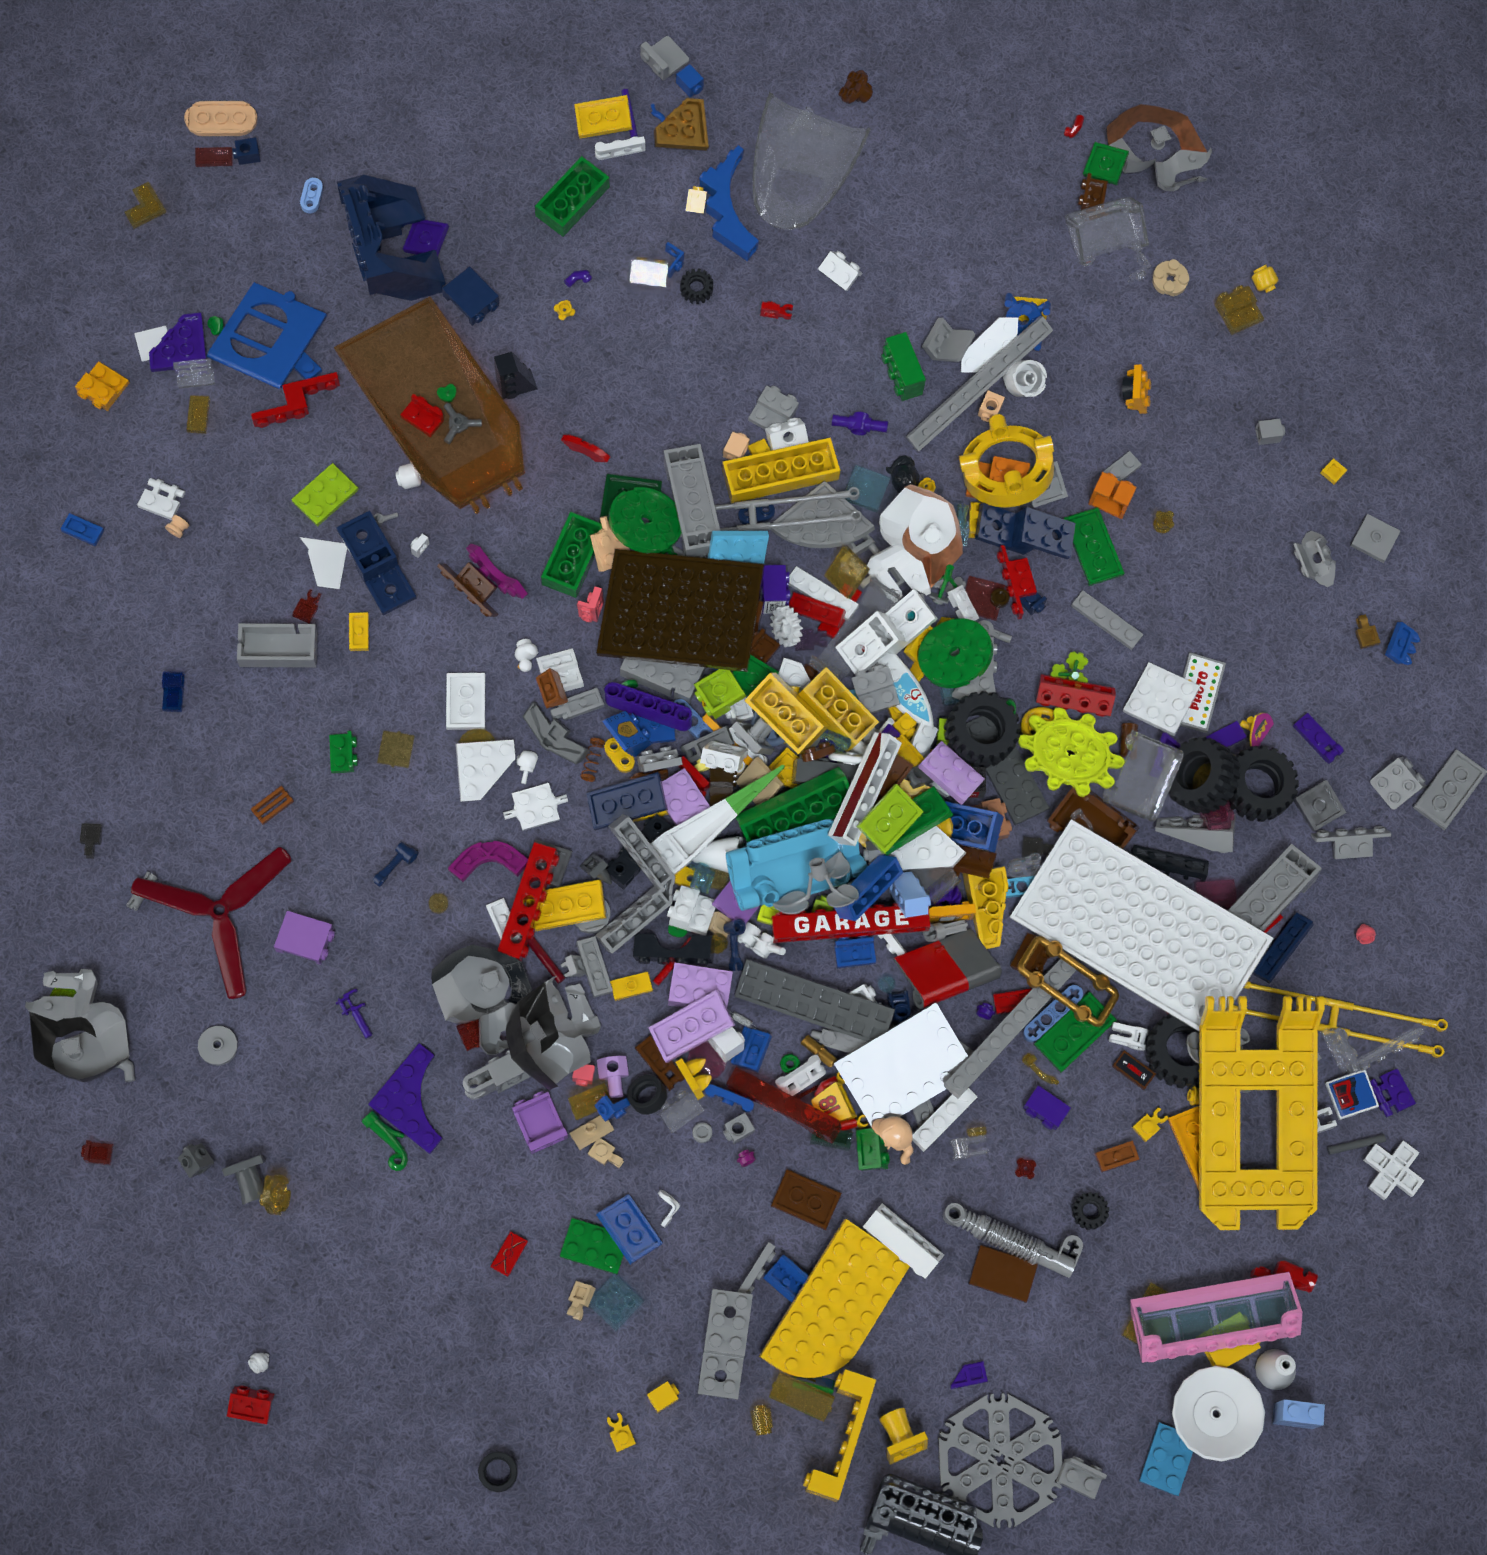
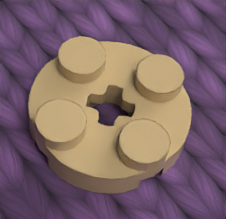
M1174 259L1160 263L1155 268L1152 278L1155 289L1163 295L1167 294L1170 296L1181 294L1189 282L1188 271ZM1168 275L1174 277V282L1167 280Z

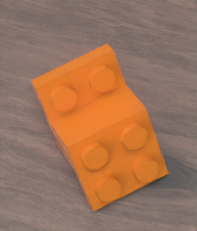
M998 456L993 457L991 464L979 462V469L983 475L997 482H1004V475L1012 470L1019 471L1023 478L1028 474L1030 463ZM980 484L978 485V488L991 493L993 491ZM967 490L966 497L974 498Z

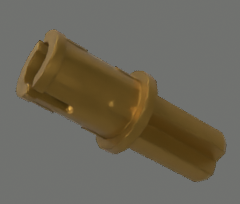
M807 1035L802 1040L801 1045L807 1048L813 1055H818L825 1065L829 1068L834 1066L837 1058L824 1048V1045H820L810 1035Z

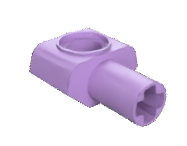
M611 1056L598 1059L599 1080H607L609 1097H623L621 1078L629 1076L626 1056ZM609 1064H616L618 1069L615 1072H610L607 1069Z

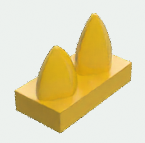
M681 1058L675 1063L699 1100L704 1097L702 1091L707 1088L712 1076H693L703 1068L706 1059L697 1058L685 1063Z

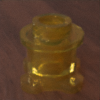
M1157 511L1155 514L1156 519L1153 523L1154 529L1159 533L1169 532L1174 527V513L1172 511Z

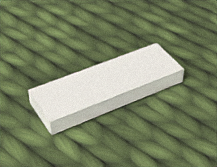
M504 898L486 905L500 939L510 915ZM519 935L512 939V942L515 944L522 941Z

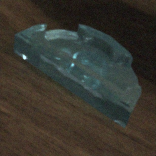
M828 729L820 736L821 739L825 738L830 744H834L836 752L839 753L848 750L851 746V739Z

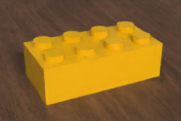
M827 667L798 693L829 725L826 732L846 752L854 748L879 723Z
M769 673L744 700L797 754L804 753V749L811 747L829 727L777 673Z

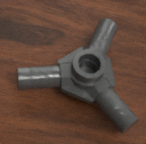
M450 403L444 405L445 410L450 416V431L444 439V442L447 444L452 442L457 433H461L468 429V427H482V419H468L456 413Z

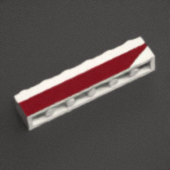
M874 733L828 833V836L839 844L856 846L862 832L856 826L873 808L902 744L890 734Z

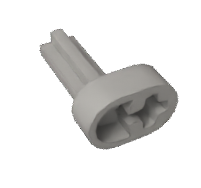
M964 919L947 924L933 923L930 924L929 931H923V936L927 942L943 940L947 935L966 931L968 923H965Z

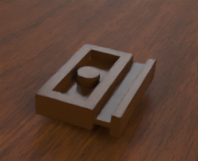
M959 845L966 854L952 867V870L989 879L997 853Z

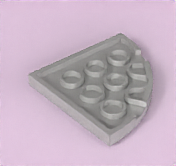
M823 481L806 496L833 494L837 491L826 481ZM844 498L800 501L773 523L837 517V515L851 514L857 509ZM862 515V521L858 524L852 521L839 523L835 521L776 527L770 530L782 539L796 545L809 548H833L855 542L874 531L875 527Z

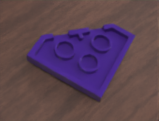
M201 313L182 315L178 319V323L172 329L170 328L161 338V342L149 351L151 372L207 366Z

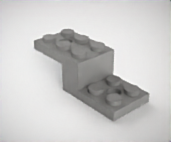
M712 1289L698 1394L738 1400L753 1294ZM727 1307L735 1309L736 1314L733 1318H727L724 1315V1310ZM719 1370L724 1371L727 1375L726 1380L723 1382H718L715 1379V1373Z

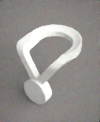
M660 1190L658 1192L659 1196L673 1207L661 1224L665 1228L671 1222L672 1216L680 1208V1204L670 1194Z

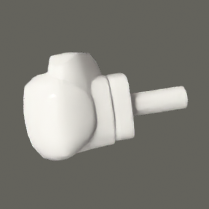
M523 751L516 759L517 765L520 766V771H524L522 784H526L528 772L533 773L538 760V755L532 751Z

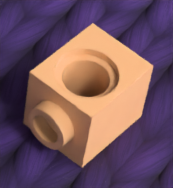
M988 390L979 409L978 416L983 421L989 422L992 416L999 414L1005 397ZM988 406H991V407H993L995 410H989V409H987V407H988Z
M732 432L723 450V457L728 460L744 457L750 439L742 433Z

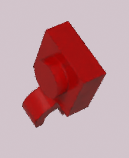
M772 301L762 302L760 316L776 319L782 317L790 320L792 314L785 311H792L793 305L785 304L783 307H780L779 304Z

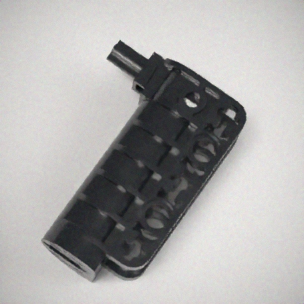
M886 1474L881 1479L864 1527L863 1534L865 1538L860 1551L871 1555L876 1541H881L883 1535L887 1536L888 1533H891L946 1555H978L983 1541V1529L977 1527V1511L972 1504L900 1476ZM890 1479H893V1483H884L885 1481L889 1482ZM911 1486L915 1489V1491L908 1489L906 1487ZM950 1501L954 1504V1506L947 1504L945 1502Z

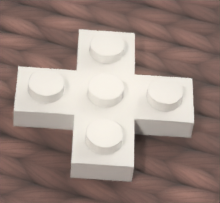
M1405 1141L1399 1144L1392 1155L1375 1144L1363 1159V1161L1379 1172L1368 1188L1383 1200L1388 1197L1395 1186L1399 1187L1410 1197L1414 1196L1425 1181L1409 1169L1419 1152Z

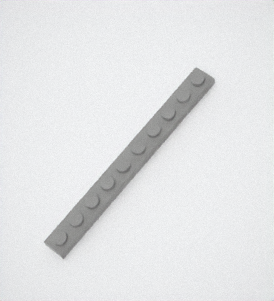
M1039 316L906 436L916 451H920L1006 374L1015 362L1020 361L1053 331L1043 316Z
M1060 959L1044 976V982L1058 991L1076 972V969ZM1039 987L1033 988L943 1086L959 1099L1052 996Z

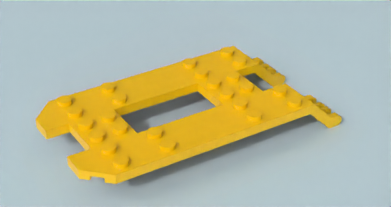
M1206 996L1205 1009L1199 1025V1210L1219 1230H1240V1210H1276V1227L1278 1230L1299 1229L1304 1224L1303 1222L1317 1210L1318 1027L1325 1010L1324 996H1316L1314 1011H1311L1312 999L1310 996L1304 997V1008L1303 997L1297 996L1295 1011H1291L1292 997L1284 996L1283 1008L1277 1023V1049L1240 1050V1030L1247 1011L1246 996L1238 997L1237 1011H1233L1234 998L1232 996H1227L1226 1010L1225 996H1219L1218 1011H1213L1214 997ZM1240 1090H1277L1276 1169H1240Z

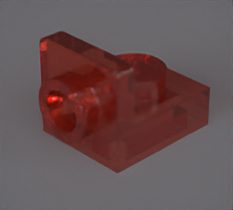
M86 1140V1145L82 1146L81 1157H84L83 1160L86 1163L111 1165L114 1145Z

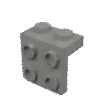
M669 36L664 37L652 47L647 42L641 45L640 56L642 60L663 81L689 62V57Z
M938 318L922 348L932 360L960 362L975 337V333L971 330L952 329L944 318Z
M1398 757L1370 781L1371 785L1391 809H1397L1415 793L1427 786L1424 783L1426 781L1419 772L1416 773L1412 767L1414 765L1408 758Z

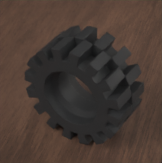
M695 268L691 269V273L688 270L686 275L682 276L680 284L682 297L685 296V300L688 301L689 299L692 304L693 301L699 304V301L705 303V299L709 300L713 293V279H711V275H707L705 270L702 273L699 268L698 272H695ZM694 281H699L704 285V288L701 291H693L690 288V284Z
M1088 1192L1087 1194H1082L1077 1198L1072 1207V1217L1075 1218V1223L1079 1224L1081 1228H1086V1230H1094L1101 1227L1109 1217L1108 1212L1110 1209L1107 1207L1108 1202L1104 1201V1197H1100L1098 1193ZM1086 1204H1094L1097 1207L1098 1215L1095 1218L1090 1219L1084 1215L1083 1208Z

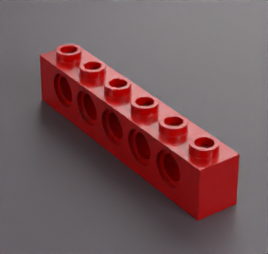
M534 842L497 950L521 962L528 955L529 947H527L529 939L532 940L534 937L535 928L533 926L535 921L540 919L541 910L539 909L541 903L546 901L548 893L546 888L548 884L551 885L554 876L552 873L553 867H557L560 856L556 848ZM539 863L547 864L544 870L537 869ZM533 881L541 882L540 886L535 889L531 888V883ZM533 899L535 902L531 907L525 906L526 900ZM522 917L528 918V923L525 925H520L518 922ZM515 936H522L520 943L515 944L512 942Z

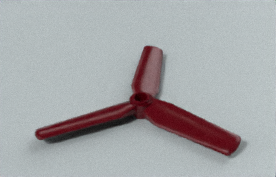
M278 847L231 884L220 901L213 902L203 894L140 877L133 881L131 893L194 916H210L214 920L212 939L227 997L229 999H237L246 994L236 929L228 917L229 913L244 907L292 860L285 849ZM221 907L225 912L222 915H216L214 910Z

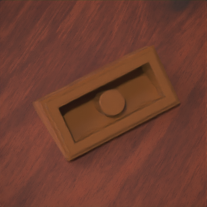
M549 668L536 677L546 708L568 702L558 672Z

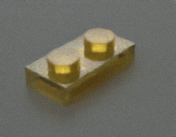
M190 395L187 433L206 434L210 403L209 396Z

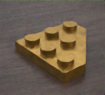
M686 98L681 105L675 108L654 129L655 147L707 151L709 145L704 99Z

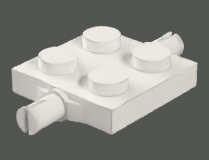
M549 783L512 793L514 809L503 812L505 820L517 817L522 831L559 821L557 805L568 802L566 794L555 797L551 792Z

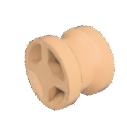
M173 515L171 523H168L165 528L172 535L181 538L183 531L189 527V524L181 517Z

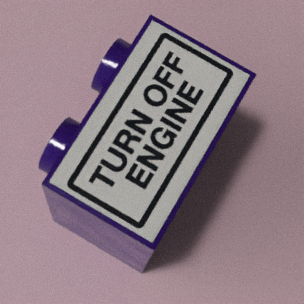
M764 565L762 581V602L764 603L762 614H773L772 611L776 610L777 607L789 606L790 589H788L790 576L789 571L786 572V565Z

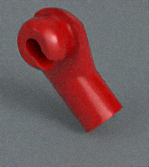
M1077 115L1073 127H1066L1064 136L1074 138L1082 128L1084 116Z

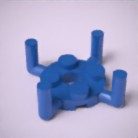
M1007 293L1005 296V306L1009 307L1006 317H1018L1017 336L1039 316H1042V312L1044 315L1050 314L1051 303L1049 301L1037 306L1035 303L1026 302L1025 300L1016 301L1011 293ZM1026 315L1029 320L1021 322L1019 316ZM1042 341L1034 347L1036 351L1041 349Z

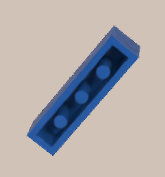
M879 855L850 884L857 889L859 899L850 905L835 908L840 919L857 921L903 873L896 857Z

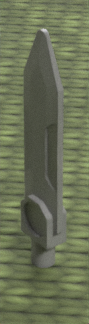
M823 1029L822 1032L813 1030L811 1033V1038L818 1039L819 1043L825 1047L846 1053H851L868 1043L833 1030Z

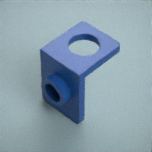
M667 242L665 251L676 258L668 268V277L671 278L675 271L679 272L682 268L684 252Z

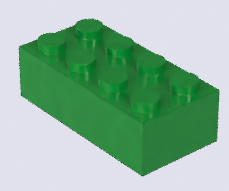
M581 156L535 205V216L564 237L609 189V176Z
M572 512L569 513L541 576L543 586L577 598L595 558L590 535L602 529L601 523Z

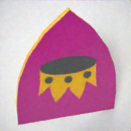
M1259 713L1255 717H1248L1247 721L1242 720L1240 726L1251 731L1250 747L1255 745L1259 747L1274 723L1269 714Z

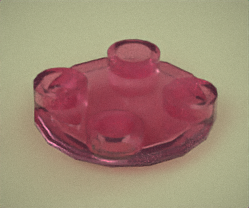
M704 1042L689 1052L688 1061L697 1058L706 1059L703 1068L695 1076L711 1075V1080L720 1077L725 1070L727 1062L722 1060L709 1042Z

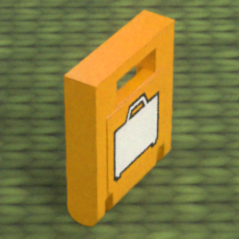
M969 901L962 902V905L937 906L929 909L930 923L959 921L963 919L972 920L976 914L975 904H970Z

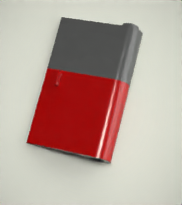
M971 928L893 959L914 988L913 1000L919 1009L926 1008L935 1002L944 1001L997 980L1002 972L1001 966L996 963Z

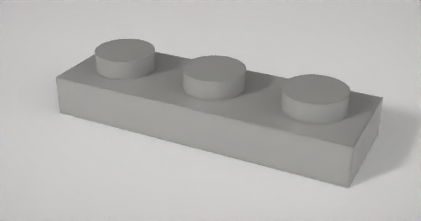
M596 936L577 941L576 945L593 998L612 993L613 989Z
M768 1242L738 1290L739 1293L751 1294L755 1287L752 1284L755 1279H761L766 1271L763 1269L765 1263H771L776 1255L773 1244Z

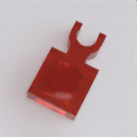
M311 589L307 593V600L301 598L292 614L293 617L310 624L318 610L316 603L321 598L320 593L315 598L311 597Z

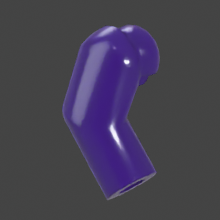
M588 270L574 271L564 280V283L570 288L580 279L584 283H588L592 276Z

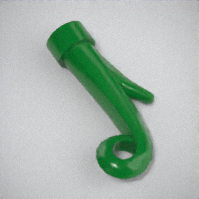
M371 1111L361 1122L396 1152L388 1160L389 1167L395 1171L403 1170L407 1165L408 1157L405 1149L396 1137L404 1138L405 1135L384 1124L377 1114ZM401 1159V1163L395 1164L394 1160Z

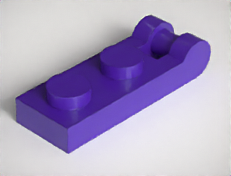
M1309 713L1293 725L1298 733L1328 764L1334 761V757L1340 756L1344 752L1343 748L1325 732ZM1327 746L1332 749L1330 752L1325 750Z

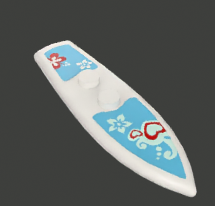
M860 645L857 649L859 655L865 652L863 645ZM887 653L868 669V672H871L873 667L883 664L884 667L888 666L901 704L895 707L903 714L907 712L918 724L923 722L926 726L934 728L931 707L924 690L912 672L896 654Z

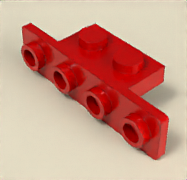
M1001 545L999 552H997V559L999 563H1002V577L1004 580H1007V592L1012 597V612L1014 615H1017L1019 620L1022 619L1024 614L1020 598L1036 595L1037 590L1028 559L1023 558L1009 561L1005 545Z

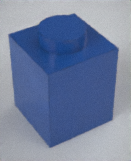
M689 64L676 74V83L691 97L703 90L704 78Z

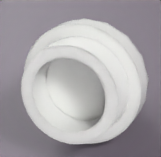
M254 1353L251 1355L248 1361L250 1368L257 1374L264 1372L268 1369L269 1354Z

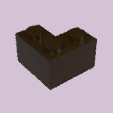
M710 768V807L733 794V787H736L737 771L730 773L724 771V768Z

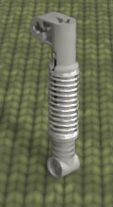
M951 1203L943 1211V1219L948 1225L962 1226L961 1229L964 1230L966 1228L967 1232L971 1230L970 1233L979 1240L982 1238L983 1242L986 1240V1243L990 1242L991 1246L995 1244V1248L999 1246V1249L1003 1248V1251L1007 1249V1253L1011 1252V1255L1015 1254L1016 1257L1019 1256L1024 1261L1028 1259L1030 1264L1042 1265L1068 1278L1071 1277L1083 1249L1082 1240L1078 1236L1071 1235L1061 1242L1058 1251L1046 1246L1043 1241L1037 1238L1032 1240L1033 1236L1028 1238L1029 1235L1024 1236L1025 1233L1020 1234V1231L1017 1233L1016 1229L1012 1230V1227L1008 1229V1225L1004 1227V1223L1000 1225V1221L995 1223L996 1220L994 1219L991 1225L990 1221L992 1218L986 1215H978L976 1217V1213L972 1215L971 1211L966 1212L967 1209L958 1203ZM949 1210H956L959 1214L958 1219H952L949 1216ZM1071 1242L1074 1243L1073 1247L1076 1249H1073L1070 1255L1075 1256V1258L1061 1253L1062 1251L1067 1252L1070 1249V1246L1067 1244Z

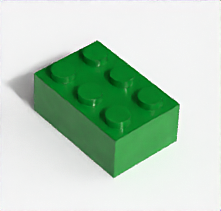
M907 332L886 338L881 358L883 363L887 364L889 368L888 376L895 383L894 390L896 395L900 396L902 401L923 395L926 379Z

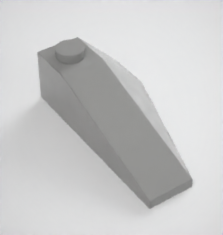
M1211 813L1209 818H1200L1199 815H1193L1188 820H1184L1180 816L1158 818L1155 831L1211 851H1218L1220 853L1233 852L1236 814Z

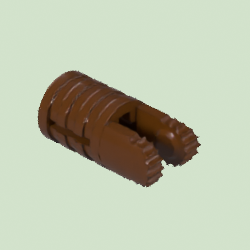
M1135 723L1121 724L1120 756L1125 757L1127 755L1129 745V758L1135 760L1137 757L1138 725Z

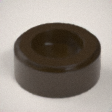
M1002 588L995 589L990 597L991 604L996 608L1005 607L1010 599L1009 593Z

